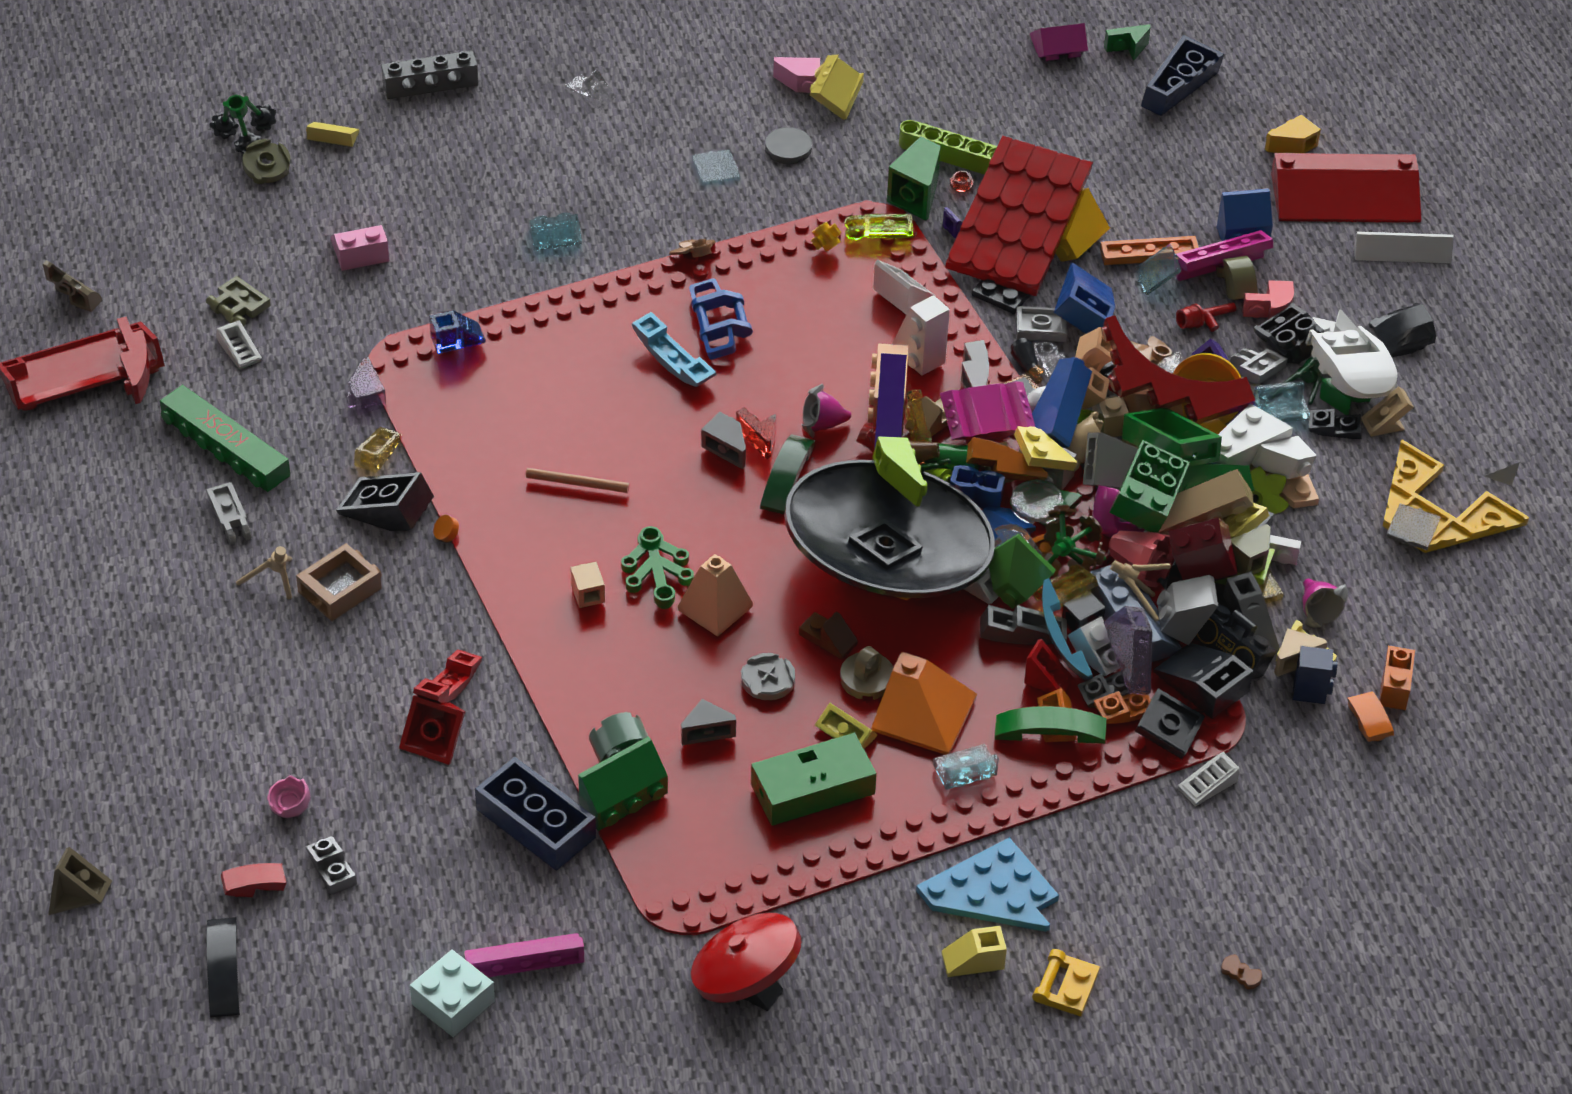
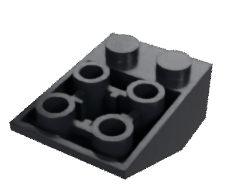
M1192 642L1153 669L1156 675L1211 719L1250 692L1253 670L1236 656Z

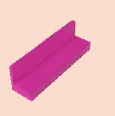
M1260 230L1175 254L1176 279L1182 281L1214 272L1216 267L1223 266V259L1248 256L1251 261L1263 258L1264 250L1273 248V238Z
M578 933L466 950L464 955L465 960L485 976L495 977L583 963L584 944L582 937H579Z

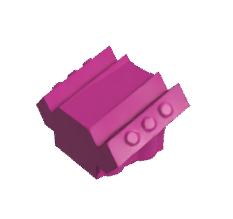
M1023 382L998 383L940 393L952 440H964V444H968L973 437L985 440L1005 439L1015 433L1017 426L1035 427Z

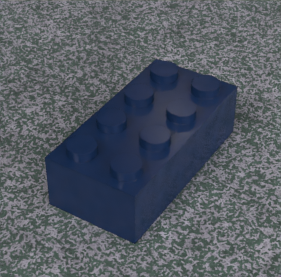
M513 757L475 788L476 810L556 871L596 838V817L517 757Z

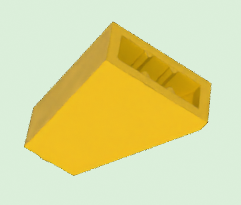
M1083 188L1056 250V255L1062 262L1078 259L1110 229L1089 188Z

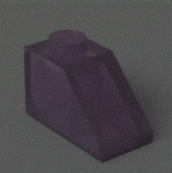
M369 357L364 358L349 379V392L345 393L348 406L350 408L354 407L357 415L384 408L383 405H386L385 389Z

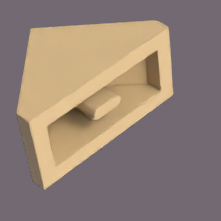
M1287 628L1278 653L1275 675L1278 677L1296 670L1300 646L1326 649L1327 641L1320 637Z

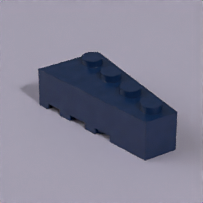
M1183 35L1146 86L1141 107L1162 116L1219 72L1224 53Z

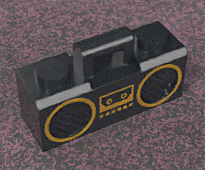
M1218 605L1195 636L1206 647L1236 656L1253 670L1252 679L1264 676L1277 650L1269 645L1270 643L1267 639L1258 635L1253 636L1258 627L1255 623L1238 610L1230 614L1229 609L1222 605Z

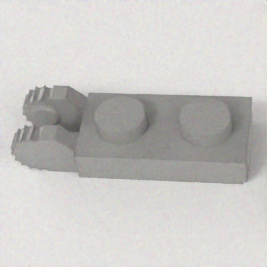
M232 482L206 489L207 497L222 531H225L229 544H236V535L232 528L238 526L241 527L242 535L246 541L252 539L247 516Z

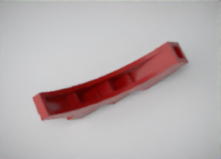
M1115 315L1105 318L1104 327L1101 328L1105 342L1109 341L1112 347L1110 356L1113 364L1118 365V367L1113 368L1112 377H1109V382L1113 392H1118L1119 398L1149 389L1147 397L1151 406L1155 405L1156 409L1171 408L1186 403L1187 405H1184L1187 418L1189 420L1192 419L1197 424L1244 410L1250 403L1254 404L1255 397L1247 377L1230 381L1205 382L1187 379L1170 373L1152 363L1135 348L1123 332Z

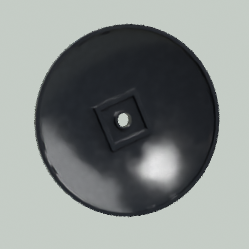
M874 460L841 461L812 470L800 478L792 487L785 505L784 517L788 533L797 548L813 564L842 582L881 595L901 598H930L958 592L969 587L984 575L992 561L995 548L993 530L985 514L976 503L958 488L937 476L921 471L923 480L927 482L926 496L922 497L920 507H916L878 474Z

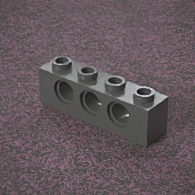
M473 50L381 64L383 87L387 99L478 86V69Z

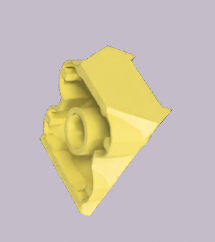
M839 54L828 55L825 62L815 70L816 81L810 87V96L845 120L863 84L864 73H858L838 58Z

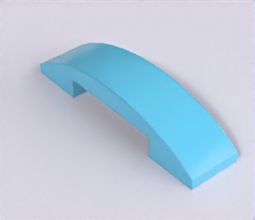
M652 312L632 323L634 331L649 352L663 367L683 382L697 387L716 376V371L701 357L694 359L667 334V326Z
M1045 579L1042 602L1045 623L1051 641L1066 665L1080 678L1087 681L1093 678V674L1082 650L1071 654L1053 614L1054 611L1061 609L1060 601L1050 579Z

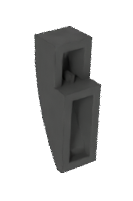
M988 605L980 617V638L1021 645H1035L1038 640L1042 639L1045 644H1053L1045 623L1044 612L1019 605L1016 606L1014 611ZM1055 616L1066 641L1067 619Z

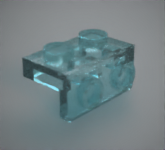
M1303 381L1255 386L1253 395L1256 407L1282 422L1309 419L1310 412L1303 396L1305 388Z

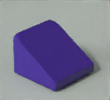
M945 207L942 226L954 238H957L962 221L948 207Z

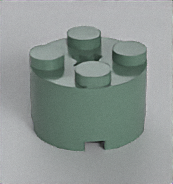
M624 712L612 715L601 721L602 727L597 731L595 727L589 734V741L600 763L648 737V734L638 715L632 717L631 713Z

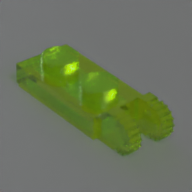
M864 214L849 216L845 219V227H847L845 235L849 240H860L863 237L913 238V219L911 214Z

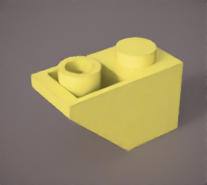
M1001 926L972 929L942 950L941 954L947 977L1004 970L1007 948Z

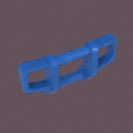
M714 278L690 285L691 306L698 318L700 326L699 335L700 339L704 342L708 358L712 360L734 353L736 351L734 336L745 338L753 333L752 326L748 323L744 311V298L742 294L721 290ZM709 289H715L716 291L704 296L696 297V294L702 291H706ZM722 306L734 309L736 319H728L709 325L706 311ZM729 336L728 344L710 348V341Z

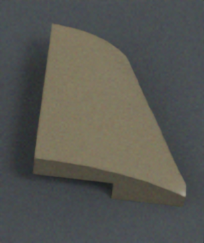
M46 260L43 263L46 280L53 282L57 291L69 295L71 305L92 312L102 301L99 293L76 280L51 262Z

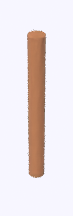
M527 468L526 478L623 493H628L629 483L533 468Z

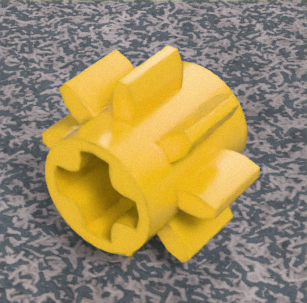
M826 221L812 231L815 237L812 238L811 242L817 250L823 247L825 252L841 242L838 238L841 231L835 223L829 226Z

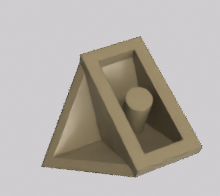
M71 847L66 848L54 871L48 915L94 903L100 904L112 880Z

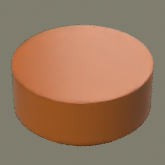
M442 515L434 524L433 533L435 538L443 542L452 541L458 533L459 523L457 519L449 515Z

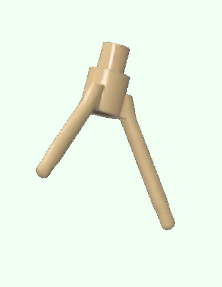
M279 546L272 553L271 558L237 580L236 585H241L266 568H271L273 571L281 574L287 599H292L286 571V563L292 561V557L286 554L284 547Z
M1114 560L1110 570L1118 573V577L1130 586L1154 621H1159V617L1139 588L1151 597L1155 596V592L1137 577L1140 571L1169 569L1171 565L1166 563L1133 564L1131 566L1127 563L1123 565Z

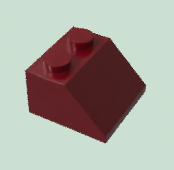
M1219 517L1168 531L1173 558L1183 580L1210 575L1214 577V581L1238 575L1229 526Z

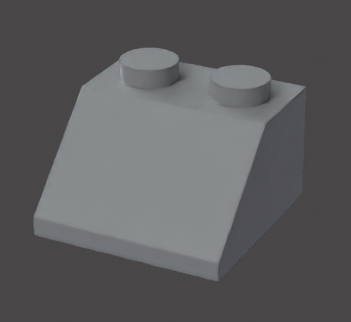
M1206 575L1174 582L1166 591L1164 590L1160 593L1157 605L1161 632L1187 645L1191 643L1218 607L1214 577Z

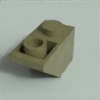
M1268 524L1231 539L1236 568L1240 575L1252 572L1254 575L1265 570L1270 547L1271 527Z

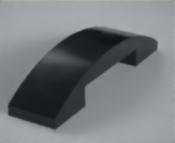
M237 917L207 920V977L210 1018L240 1015Z

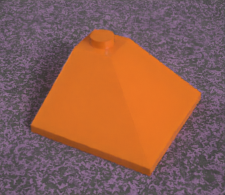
M901 652L891 672L871 730L949 756L975 702L977 693L930 661Z

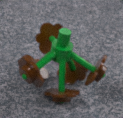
M1060 504L1054 506V510L1047 511L1048 517L1059 518L1057 523L1051 521L1045 526L1046 533L1044 534V539L1050 541L1054 554H1045L1041 551L1038 553L1056 569L1052 577H1057L1059 575L1058 571L1062 568L1061 563L1056 560L1059 556H1069L1072 558L1068 561L1067 565L1071 568V574L1075 577L1080 576L1082 573L1088 574L1092 566V571L1095 570L1096 564L1102 566L1103 561L1106 560V550L1101 549L1103 542H1100L1097 553L1091 552L1088 548H1076L1075 543L1085 535L1091 542L1095 540L1100 541L1103 531L1100 523L1093 516L1087 517L1082 515L1080 517V523L1082 524L1080 526L1081 532L1072 537L1074 529L1072 526L1066 525L1065 518L1075 516L1077 510L1070 509L1068 505Z

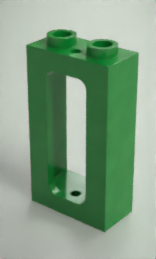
M1166 407L1124 414L1122 439L1137 447L1144 440L1190 462L1188 467L1220 461L1222 436Z

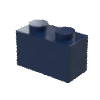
M1300 646L1293 681L1292 700L1325 704L1327 694L1332 695L1334 679H1331V677L1336 678L1338 661H1333L1332 649Z

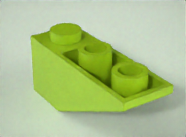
M878 437L873 454L878 474L916 507H920L922 497L926 496L927 482L923 480L921 466L917 464L915 450L911 448L909 439Z

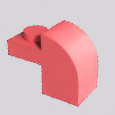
M1268 280L1266 294L1245 293L1243 317H1268L1269 320L1289 307L1288 305L1293 302L1294 297L1293 281Z

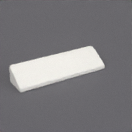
M1357 232L1354 256L1355 260L1451 263L1454 236L1445 234Z

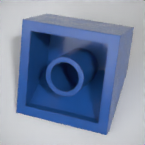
M1269 188L1222 192L1217 221V230L1221 241L1260 230L1271 237L1273 221Z

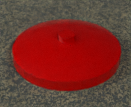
M762 913L741 919L718 932L699 951L691 968L692 982L699 994L712 1002H734L753 996L771 986L790 969L801 949V935L794 922L782 914Z

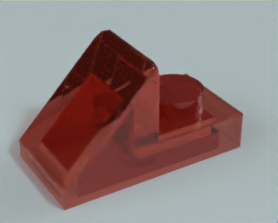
M745 407L736 411V421L741 423L743 437L766 459L770 458L776 434L777 415L774 414L760 422L757 416L752 415Z

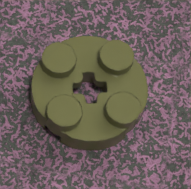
M269 139L256 140L247 146L246 152L242 157V166L245 173L255 183H273L289 174L290 153L279 142L277 145L271 143ZM264 158L268 161L272 160L269 164L262 163Z

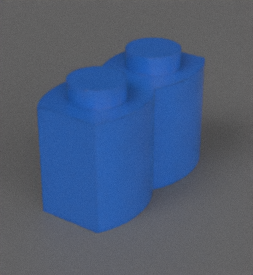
M958 465L954 466L950 484L966 494L982 509L988 506L1000 507L1004 494L1005 476L995 471H978L970 466Z

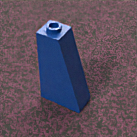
M1077 357L1059 359L1032 413L1035 427L1044 431L1063 448H1068L1071 444L1092 371L1085 366V362Z

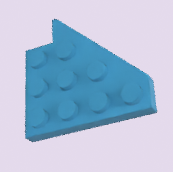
M1010 837L916 885V892L932 911L1044 932L1050 930V923L1039 911L1059 900V894Z

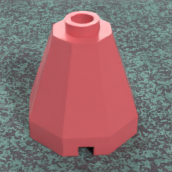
M1119 531L1109 541L1110 555L1123 565L1125 563L1131 566L1133 564L1166 563L1171 565L1169 569L1140 571L1137 578L1146 586L1157 588L1161 584L1157 580L1160 577L1165 579L1169 575L1174 563L1169 535L1153 532Z

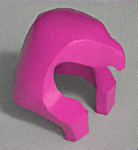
M1098 485L1092 516L1100 523L1103 529L1101 535L1111 538L1119 531L1144 532L1145 529H1139L1130 522H1121L1120 517L1109 513L1119 490Z

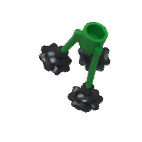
M232 95L227 101L223 102L224 112L212 116V122L209 126L214 130L215 136L221 135L223 139H226L230 135H236V129L240 125L242 133L239 139L234 142L236 152L244 154L250 143L261 139V136L254 135L246 129L243 117L247 114V106L252 110L250 113L252 117L250 124L257 131L271 129V125L276 123V110L271 109L269 104L255 107L250 102L248 96Z

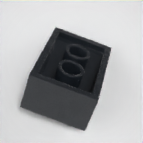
M421 472L359 477L336 511L339 515L385 530L408 531L416 525V522L427 509L434 495Z

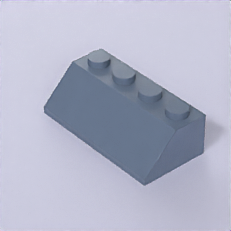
M1111 565L1090 571L1088 591L1103 602L1105 606L1104 620L1134 668L1171 657L1182 649L1177 639L1161 632L1160 619L1157 622L1154 621L1130 586L1118 577V573L1110 570ZM1139 588L1141 593L1144 595L1148 603L1151 605V607L1159 617V611L1153 603V601L1151 600L1150 596Z

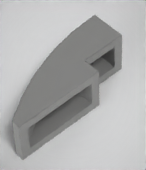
M984 340L964 343L961 368V382L964 389L988 385L989 359Z

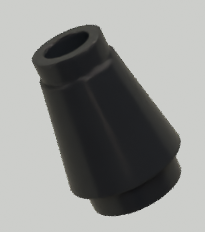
M1021 338L1013 342L1010 346L1011 356L1027 376L1037 374L1040 368L1033 343L1027 338Z

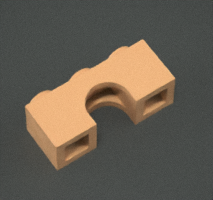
M1101 327L1081 336L1075 357L1083 360L1085 366L1092 371L1082 405L1083 410L1105 401L1109 379L1099 372L1105 364L1112 361L1110 356L1112 347L1109 341L1105 342Z

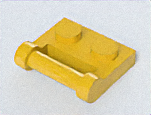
M1052 949L1048 956L1049 964L1040 986L1034 990L1032 999L1035 1002L1082 1017L1099 974L1100 966L1067 956L1059 949ZM1059 967L1068 969L1058 994H1052L1050 989Z

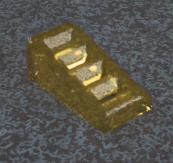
M379 427L355 449L354 465L376 473L399 444L402 434Z

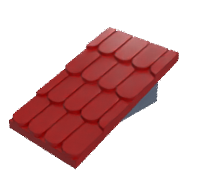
M1002 135L989 162V167L978 187L977 194L961 225L959 234L949 252L945 269L981 280L990 279L995 281L997 285L1037 296L1091 172L1093 162L1081 160L1074 156L1058 153L1057 151L1035 146L1017 139L1013 140V138Z

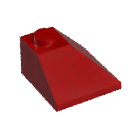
M413 695L399 749L450 765L465 711L451 702L441 703L419 695Z

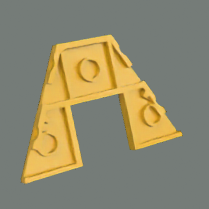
M1403 439L1401 440L1382 525L1384 528L1422 552L1427 553L1527 525L1529 520L1527 515L1487 491L1457 518L1418 495L1443 472L1444 465Z

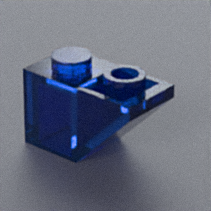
M454 310L429 315L430 336L437 354L486 343L479 323Z

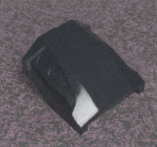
M1290 303L1289 307L1253 328L1259 338L1268 343L1281 356L1287 358V363L1299 364L1310 357L1313 350V345L1306 344L1309 331L1314 330L1316 333H1323L1324 329L1305 310L1294 303Z
M1414 303L1412 306L1377 317L1368 324L1370 328L1374 329L1378 339L1384 343L1391 357L1412 354L1417 350L1424 349L1427 345L1435 343L1436 340L1433 320L1421 303Z

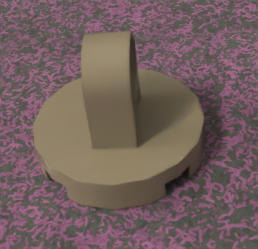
M867 646L843 662L840 671L842 687L855 698L863 699V696H873V699H878L885 692L893 665L871 646Z

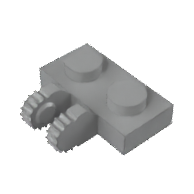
M1243 348L1239 351L1240 353H1235L1230 358L1231 364L1239 370V374L1242 377H1247L1249 382L1256 384L1262 383L1285 368L1287 358L1269 349L1257 353L1249 350V348Z

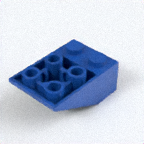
M1071 263L1054 313L1087 334L1099 327H1104L1105 318L1113 316L1115 309L1113 292L1111 287L1076 264Z

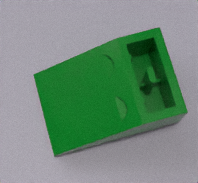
M1142 440L1109 513L1149 532L1159 533L1169 515L1190 462Z

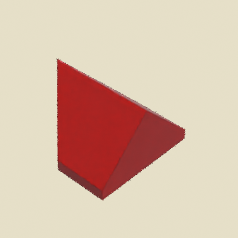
M1040 639L1027 657L1024 683L1047 693L1060 688L1065 692L1073 680V676L1045 642Z

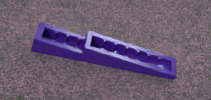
M881 353L875 446L878 437L901 438L907 355Z

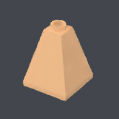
M714 554L700 566L678 605V611L718 637L751 609L753 602L732 565Z

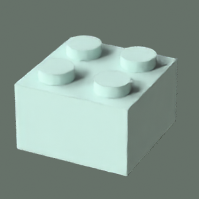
M452 949L410 984L411 1004L452 1037L457 1035L495 1002L494 982Z

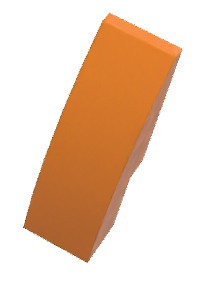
M973 437L968 443L966 464L991 467V471L998 472L1004 475L1005 479L1041 484L1048 476V472L1042 467L1028 466L1022 453L1005 445Z

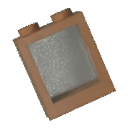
M347 543L296 575L298 592L331 621L382 589V574L375 564L371 565L358 550H354Z

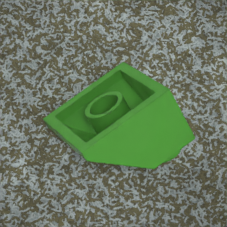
M1020 534L1013 536L996 547L989 565L993 591L1011 609L1030 598L1043 585L1044 580L1050 578L1056 571Z

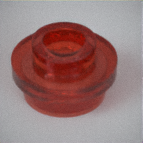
M957 171L950 179L951 188L958 192H967L974 185V180L967 171Z

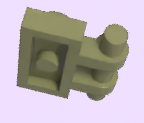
M237 275L218 287L219 297L215 298L210 295L206 299V303L211 306L212 311L224 315L229 323L240 320L243 326L246 324V319L242 317L246 314L254 318L271 306L268 297ZM231 303L235 307L231 309L227 305Z

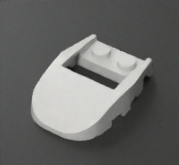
M1358 326L1356 331L1346 330L1316 333L1314 330L1309 331L1306 344L1313 345L1311 355L1314 360L1319 361L1318 369L1322 374L1328 373L1332 377L1331 383L1342 393L1356 398L1386 397L1396 389L1397 369L1390 353L1383 342L1362 326Z

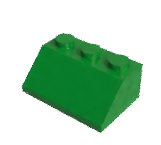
M649 736L578 774L579 805L596 817V829L598 831L607 826L614 825L618 820L631 813L638 812L643 806L661 799L668 793V775Z

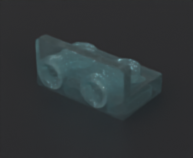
M561 213L557 217L551 218L538 216L529 222V233H531L534 251L582 244L578 214Z
M982 744L934 758L933 766L947 790L996 776L999 758L996 754L991 755L986 745Z

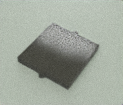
M1400 503L1386 537L1403 542L1406 546L1412 545L1428 550L1441 516L1423 511L1422 508L1417 509Z

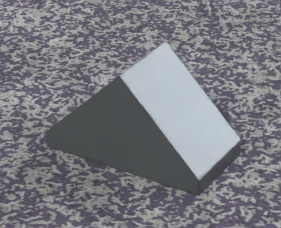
M701 699L681 723L682 746L736 737V716L704 699Z

